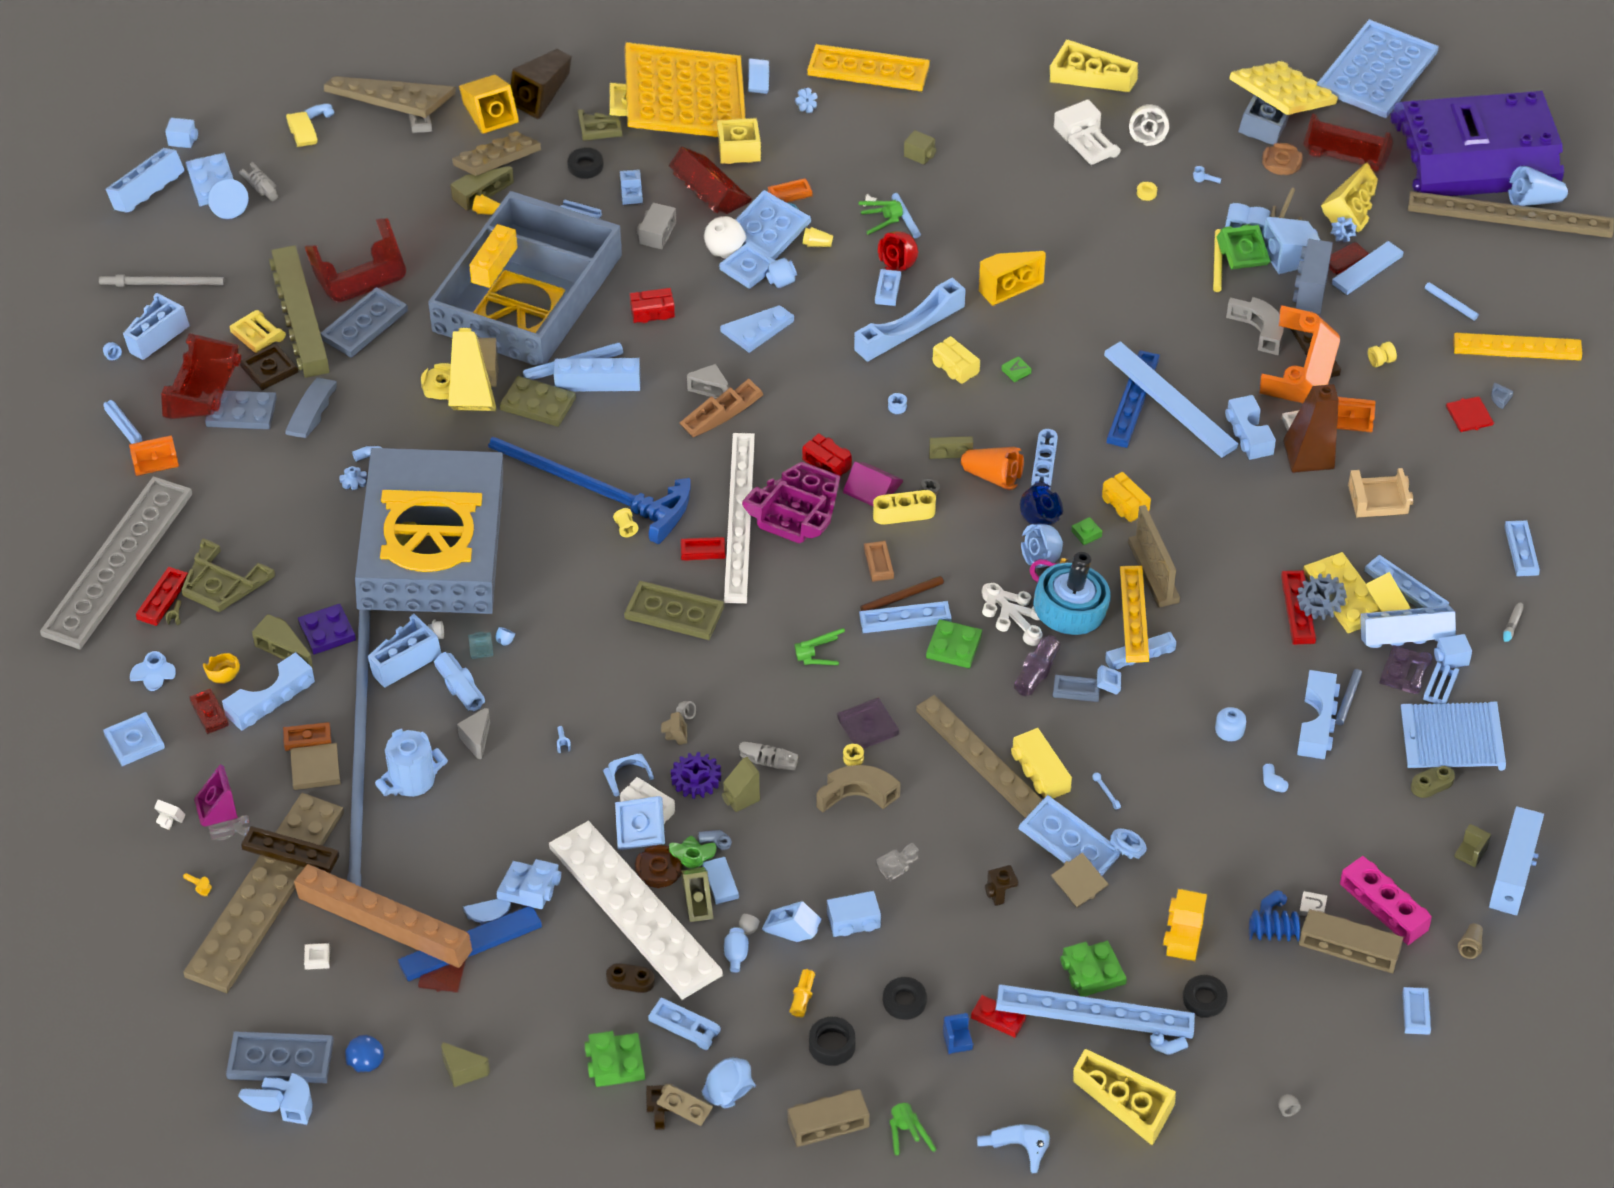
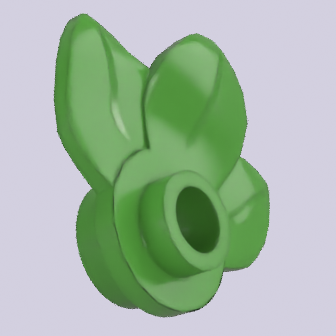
M689 836L682 844L670 843L669 851L673 856L679 858L684 866L693 869L702 866L704 860L710 859L715 855L716 844L707 843L701 846L693 836Z

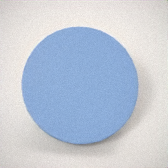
M232 179L216 183L208 197V203L212 212L223 219H233L240 216L247 208L249 201L246 188L240 182Z

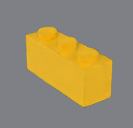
M499 224L495 226L469 264L471 283L491 288L517 249L516 229Z

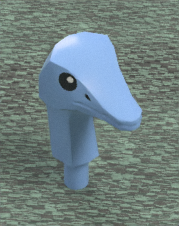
M1027 1124L994 1130L992 1135L977 1136L978 1146L993 1145L996 1148L1011 1143L1023 1145L1029 1154L1032 1173L1038 1172L1040 1161L1050 1141L1047 1130Z

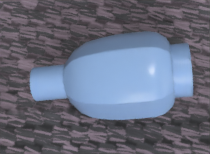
M741 928L730 929V933L724 939L725 957L730 962V971L736 973L740 971V963L745 960L748 953V938Z

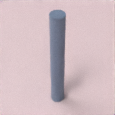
M1359 669L1353 670L1335 719L1337 725H1343L1362 675V671Z

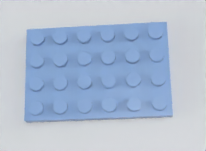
M1368 20L1320 79L1317 86L1331 90L1332 94L1343 102L1387 118L1394 109L1395 103H1399L1438 53L1439 46Z

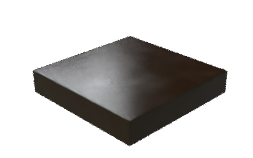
M276 343L240 361V366L261 390L298 373V367Z

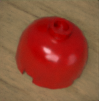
M903 231L884 234V238H881L878 243V255L880 261H884L887 265L885 269L902 272L912 267L918 257V247L915 239Z

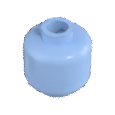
M786 258L770 263L768 265L769 272L766 273L770 285L774 283L777 288L793 283L795 276H797L792 261H788Z
M1227 707L1222 709L1216 718L1215 730L1217 735L1226 741L1239 740L1245 732L1246 716L1238 708Z

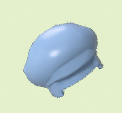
M731 1057L716 1064L708 1074L702 1090L704 1099L710 1104L721 1105L722 1108L735 1106L737 1099L745 1095L752 1086L756 1087L751 1078V1066L748 1061Z

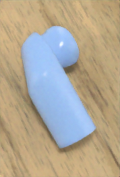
M1265 764L1263 766L1264 785L1276 792H1286L1289 786L1288 782L1282 777L1275 775L1274 765Z
M1160 1032L1153 1033L1150 1037L1151 1047L1166 1055L1188 1048L1184 1037L1168 1041L1164 1039Z

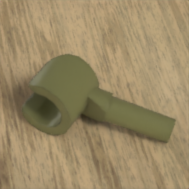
M176 600L174 609L168 611L165 615L168 625L170 620L174 618L176 625L181 623L179 617L180 600Z

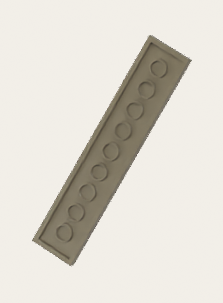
M301 793L275 833L323 846L344 814V809L341 806ZM260 855L184 970V977L228 993L295 890L294 880L305 867Z

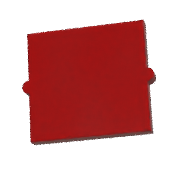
M1479 396L1468 399L1461 398L1459 401L1446 403V407L1460 432L1473 429L1479 430V428L1494 424Z

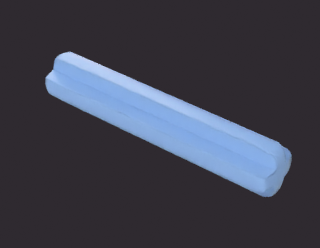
M113 400L105 402L104 410L131 444L142 442L141 434Z

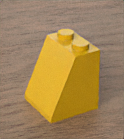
M496 74L459 86L463 104L482 134L519 122L511 86Z

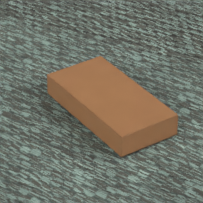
M886 541L864 544L872 582L894 579V571Z

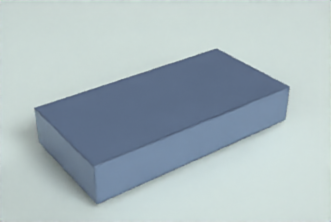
M1055 675L1053 697L1098 702L1100 688L1097 687V679Z

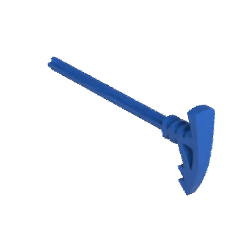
M491 437L488 447L493 450L503 452L505 455L628 505L634 514L638 515L640 513L641 517H649L654 522L649 528V539L657 544H660L673 530L683 516L689 502L690 478L675 480V486L668 487V495L654 501V498L650 496L645 498L643 493L632 495L496 437Z

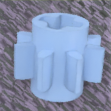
M1338 217V222L1332 223L1333 227L1330 233L1336 237L1335 241L1343 240V242H1349L1350 237L1356 236L1355 230L1357 225H1354L1352 218Z

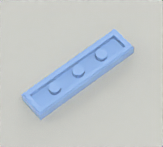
M1388 241L1332 279V285L1348 295L1402 258L1403 251Z
M1378 555L1365 566L1364 572L1375 579L1390 572L1405 599L1417 608L1449 606L1447 600L1381 555Z
M948 601L859 611L863 633L937 625L939 619L949 622L952 620Z

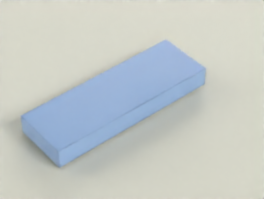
M1505 521L1504 527L1516 576L1539 575L1540 569L1528 521Z

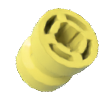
M1388 341L1382 343L1379 347H1370L1368 349V358L1373 367H1379L1385 362L1391 363L1396 361L1397 353L1394 345Z

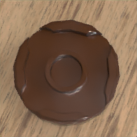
M653 845L645 848L644 852L638 854L635 861L636 874L647 886L654 888L668 887L675 883L681 876V870L683 869L680 859L673 856L669 851V846Z

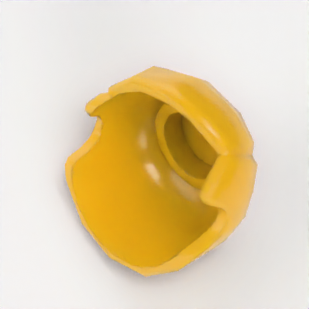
M222 653L215 657L211 656L207 665L203 663V668L211 681L218 684H226L236 677L240 670V663L236 656L230 653Z

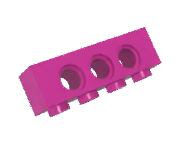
M1361 856L1342 870L1340 885L1392 932L1404 937L1403 941L1407 945H1410L1429 931L1432 918L1429 912L1424 907L1419 906L1407 892L1402 891L1390 877L1384 875L1373 862Z

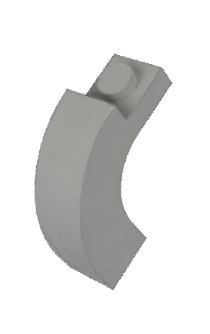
M1230 297L1226 318L1255 326L1261 333L1258 350L1278 355L1284 327L1279 326L1280 314L1267 302L1255 297L1252 298L1251 302Z

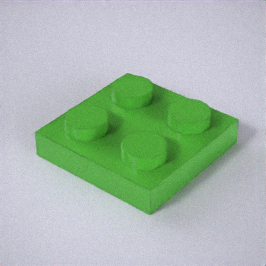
M939 619L926 652V658L970 669L982 637V629Z

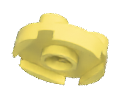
M439 363L434 365L433 369L428 371L427 368L423 372L421 385L427 398L449 400L451 364Z

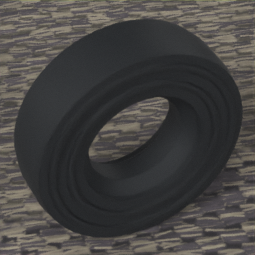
M588 147L574 150L570 153L567 160L569 172L573 176L583 179L597 176L602 171L604 165L601 153L596 149ZM582 160H590L593 162V164L589 166H581L578 164V162Z
M1195 976L1184 987V1004L1196 1016L1205 1018L1216 1016L1223 1011L1227 1003V989L1223 982L1214 976ZM1207 989L1214 994L1215 998L1212 1002L1203 1003L1196 998V993L1199 990Z
M899 977L886 985L883 991V1005L891 1016L902 1020L913 1019L919 1016L925 1009L927 993L924 986L918 980L911 977ZM907 991L914 996V1001L908 1005H901L896 1001V995Z

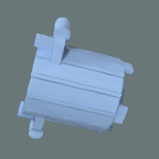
M401 728L393 732L392 737L387 741L385 754L388 771L375 782V785L384 796L389 794L396 796L399 793L402 796L414 797L425 794L433 786L437 771L448 760L440 749L436 748L432 751L429 739L423 731L421 733L419 731H403Z

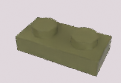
M973 436L929 438V459L961 458L967 450L973 449Z

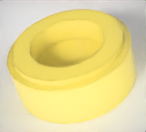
M1142 182L1137 186V196L1145 201L1153 200L1157 196V186L1151 182Z

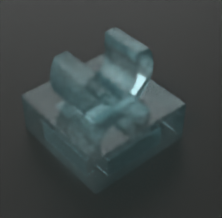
M484 631L468 635L471 659L494 656L491 632L484 633Z

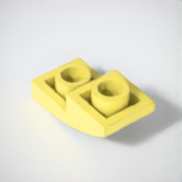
M306 112L286 115L297 147L317 144L316 133Z

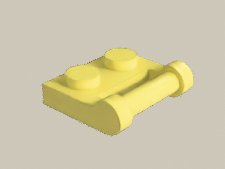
M259 310L253 311L230 325V332L255 353L276 341L281 342L286 336L282 329L276 328L264 318V314ZM259 323L263 328H265V329L269 332V334H267L265 331H263V330H262L258 325H256V324Z

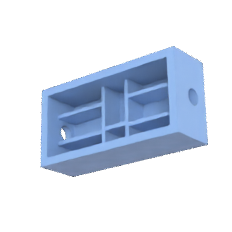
M1516 806L1489 908L1518 915L1530 866H1536L1537 863L1532 859H1538L1539 855L1534 853L1544 817L1543 813Z

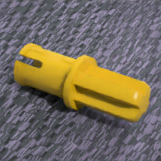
M804 969L802 971L798 987L793 990L794 999L789 1010L793 1016H805L807 1003L812 997L811 987L815 977V972L812 970Z

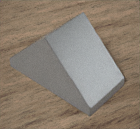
M716 364L690 372L687 375V391L718 398L728 390V382Z
M487 708L480 710L457 724L459 739L477 759H482L490 727V715Z

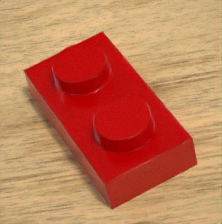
M982 995L971 1012V1019L1016 1038L1026 1020V1014L996 1010L997 1001Z

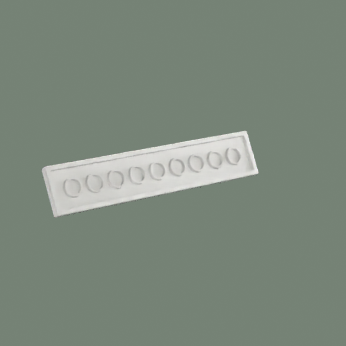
M589 821L549 843L550 850L682 1000L723 976L722 969Z

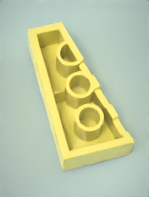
M1070 40L1065 41L1050 65V82L1130 92L1138 79L1137 62Z

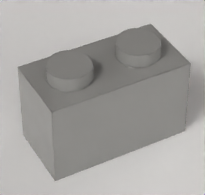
M652 203L650 209L646 210L643 222L639 223L637 227L639 244L663 249L676 224V208Z

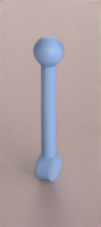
M1098 772L1092 775L1093 780L1099 783L1112 802L1113 808L1115 810L1120 809V802L1113 797L1101 780V774Z

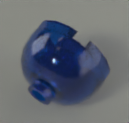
M1042 482L1035 483L1021 496L1019 503L1021 514L1031 525H1053L1060 520L1059 517L1063 514L1062 501L1057 492L1052 493L1048 489L1051 487L1048 484Z

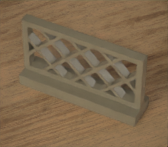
M1146 505L1139 506L1136 536L1129 537L1128 544L1138 565L1142 566L1143 576L1158 608L1177 604L1180 602V596L1174 585L1176 568Z

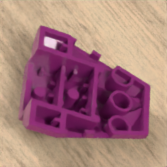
M800 462L782 472L780 479L775 481L772 478L767 481V486L762 489L758 486L752 489L742 501V506L749 515L757 518V525L760 529L800 544L807 537L812 539L821 535L831 523L840 476Z

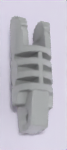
M253 162L250 163L252 170L250 174L244 169L240 170L239 174L261 196L266 195L271 201L278 198V194H276L277 192L274 189L276 185Z
M742 742L739 745L740 757L742 759L748 757L755 764L766 765L776 769H796L798 754L782 748L752 742Z

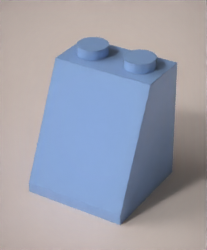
M1267 217L1265 219L1263 240L1270 262L1278 274L1298 270L1299 262L1304 261V259H1300L1302 247H1307L1308 239L1320 240L1316 229L1312 228L1309 221Z

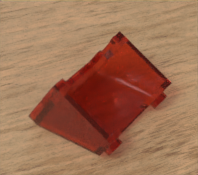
M189 333L186 339L189 351L183 354V364L173 385L164 386L161 393L163 417L181 419L213 415L215 411L218 412L221 404L220 399L235 366H239L241 361V354H238V345Z

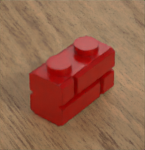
M671 288L629 293L634 323L675 318Z
M818 433L811 441L809 440L803 445L802 460L812 466L840 477L852 467L850 451L839 447L829 437L825 438Z

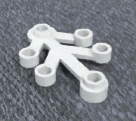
M996 583L985 584L982 588V596L986 603L982 613L987 617H994L997 611L995 603H998L1001 606L1000 617L996 622V628L1000 631H1007L1011 623L1009 620L1010 616L1024 630L1023 641L1031 646L1038 645L1042 638L1041 629L1036 625H1030L1021 616L1022 614L1035 620H1040L1034 610V606L1032 609L1024 607L1029 605L1031 595L1025 591H1021L1019 594L1004 591ZM1007 600L1017 602L1019 605L1009 603Z

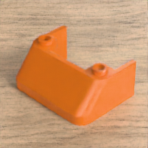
M1281 305L1279 326L1312 333L1313 336L1304 367H1288L1283 378L1262 373L1260 394L1303 403L1312 386L1329 384L1340 344V336L1316 313Z

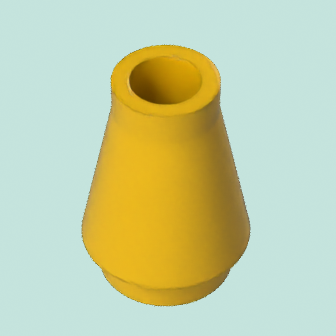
M476 195L472 211L477 212V214L493 215L500 203L484 195Z

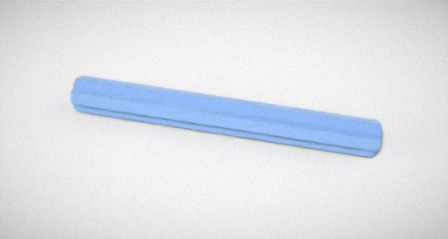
M618 342L563 359L611 358L622 355L623 347ZM555 361L523 370V377L536 380L553 375Z

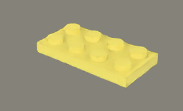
M1343 552L1304 566L1303 570L1309 581L1310 576L1317 579L1318 574L1321 573L1323 578H1326L1328 574L1331 575L1332 580L1338 577L1339 583L1344 584L1347 598H1345L1346 605L1340 606V613L1336 611L1333 613L1347 633L1361 629V613L1381 612L1368 591L1366 583Z

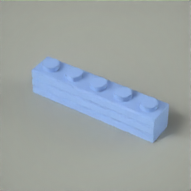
M1171 632L1148 639L1149 658L1159 657L1162 654L1175 651L1176 640ZM1125 646L1106 652L1105 661L1108 667L1113 670L1136 663H1126Z

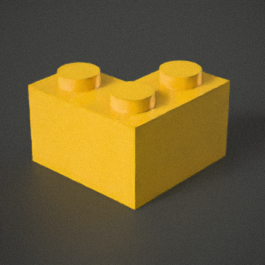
M1178 889L1177 897L1171 898L1167 926H1171V931L1165 932L1163 945L1168 946L1166 956L1195 961L1204 920L1207 894Z

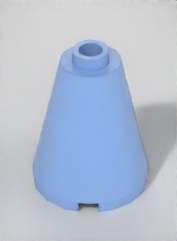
M1528 166L1518 167L1513 172L1509 182L1513 183L1512 190L1509 189L1508 191L1513 205L1530 206L1559 203L1568 194V189L1564 182Z

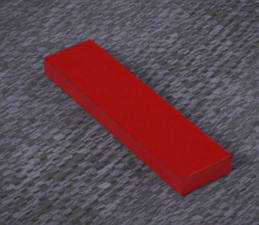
M1304 570L1282 571L1281 579L1293 645L1315 644L1316 636L1312 613L1306 616L1304 610H1300L1297 595H1299L1298 588H1304L1302 582L1306 581Z

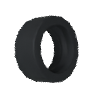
M839 1017L819 1019L812 1025L809 1031V1051L812 1057L819 1063L827 1066H837L847 1062L855 1051V1031L852 1025ZM827 1032H837L846 1037L847 1043L840 1049L827 1050L818 1044V1038Z

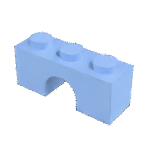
M1249 395L1230 399L1228 409L1225 410L1226 419L1228 422H1231L1234 435L1239 438L1241 449L1243 452H1246L1249 460L1274 455L1276 439L1269 425L1254 426L1259 424L1260 408L1254 396Z

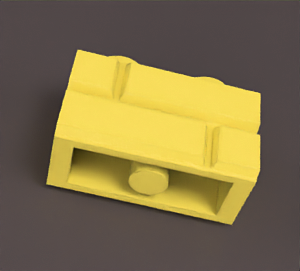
M950 336L943 343L940 342L934 346L933 363L936 367L944 369L951 379H956L963 384L980 372V359Z

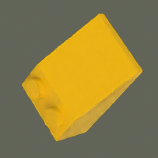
M1044 251L1001 253L980 261L979 292L993 306L1043 284L1046 253Z

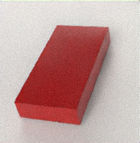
M725 537L681 539V560L725 559Z

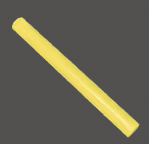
M1221 229L1215 231L1213 290L1215 292L1222 290V253L1216 238Z

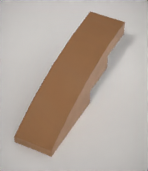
M747 379L737 389L733 390L730 387L717 399L711 396L683 419L680 425L692 437L698 436L742 412L761 398L763 393L750 379Z

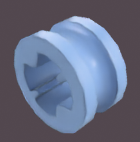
M901 393L890 395L888 398V410L893 414L904 413L907 409L906 396Z

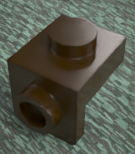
M1011 865L989 870L987 884H985L986 894L988 898L992 897L995 906L1005 904V890L1018 886V879Z

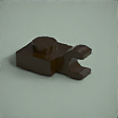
M664 1085L646 1086L647 1112H654L655 1130L665 1129V1112L670 1111L657 1104L662 1095L661 1091Z

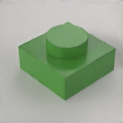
M1090 517L1072 525L1071 532L1083 545L1102 537V530Z

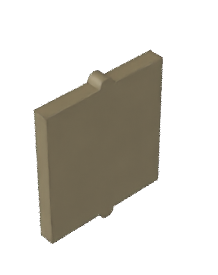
M1083 852L1070 862L1066 861L1063 867L1051 875L1076 908L1080 907L1090 898L1094 899L1097 893L1108 886L1106 880Z

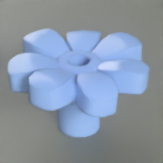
M810 88L800 89L798 91L800 97L795 98L799 110L806 111V113L813 112V108L817 106V102L814 101L817 99V94L811 93Z
M354 466L346 468L344 470L345 475H340L339 477L342 487L345 489L351 487L352 490L358 489V485L364 487L367 484L365 480L367 478L366 471L361 472L360 468Z

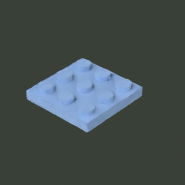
M765 190L736 219L745 231L746 241H744L743 245L749 243L774 260L811 223L810 216Z

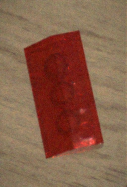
M681 146L669 164V167L674 170L673 174L680 180H684L686 182L685 186L692 191H696L698 193L696 196L702 201L708 202L710 204L708 207L716 213L720 211L729 214L752 201V198L703 154Z

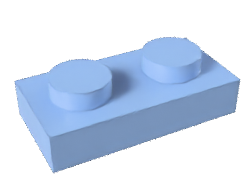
M880 270L875 304L896 306L901 271Z

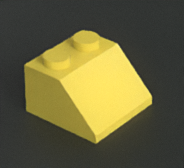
M757 118L717 120L721 164L761 161V142Z

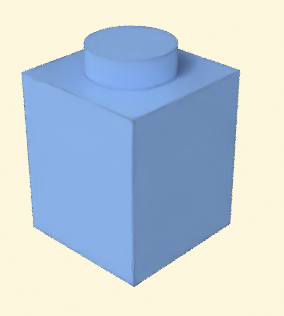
M170 118L165 130L168 146L191 148L194 140L198 138V129L195 128L194 120Z
M1465 634L1438 639L1434 655L1436 661L1440 662L1442 667L1445 668L1448 665L1452 669L1469 666L1472 649Z

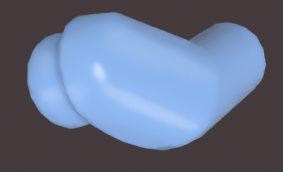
M329 103L315 105L304 111L310 119L322 113L327 118L334 115L333 106Z
M366 446L353 451L352 455L357 462L370 457L371 448L382 447Z

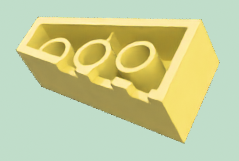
M1087 1049L1084 1050L1074 1068V1083L1153 1146L1175 1105V1091Z

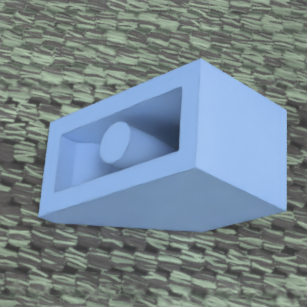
M801 901L771 910L762 929L767 933L799 942L811 939L816 935L821 918Z

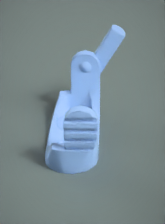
M642 754L614 760L608 764V768L603 770L614 796H620L615 773L623 766L637 765L645 768L650 780L654 779L653 772Z

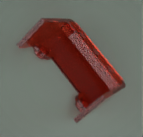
M1312 113L1303 145L1309 151V155L1315 157L1325 155L1360 165L1368 163L1373 172H1378L1379 169H1384L1394 141L1388 132H1386L1385 138L1321 122L1317 115Z
M388 218L376 219L383 239L376 241L371 246L373 260L338 274L331 263L322 262L316 245L304 246L315 277L331 300L343 302L372 291L376 287L380 288L401 280L405 276L406 267Z

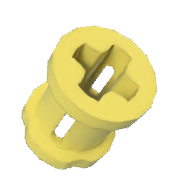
M622 508L613 515L615 523L620 527L619 533L622 537H631L639 529L637 523L632 519L631 510L628 508Z

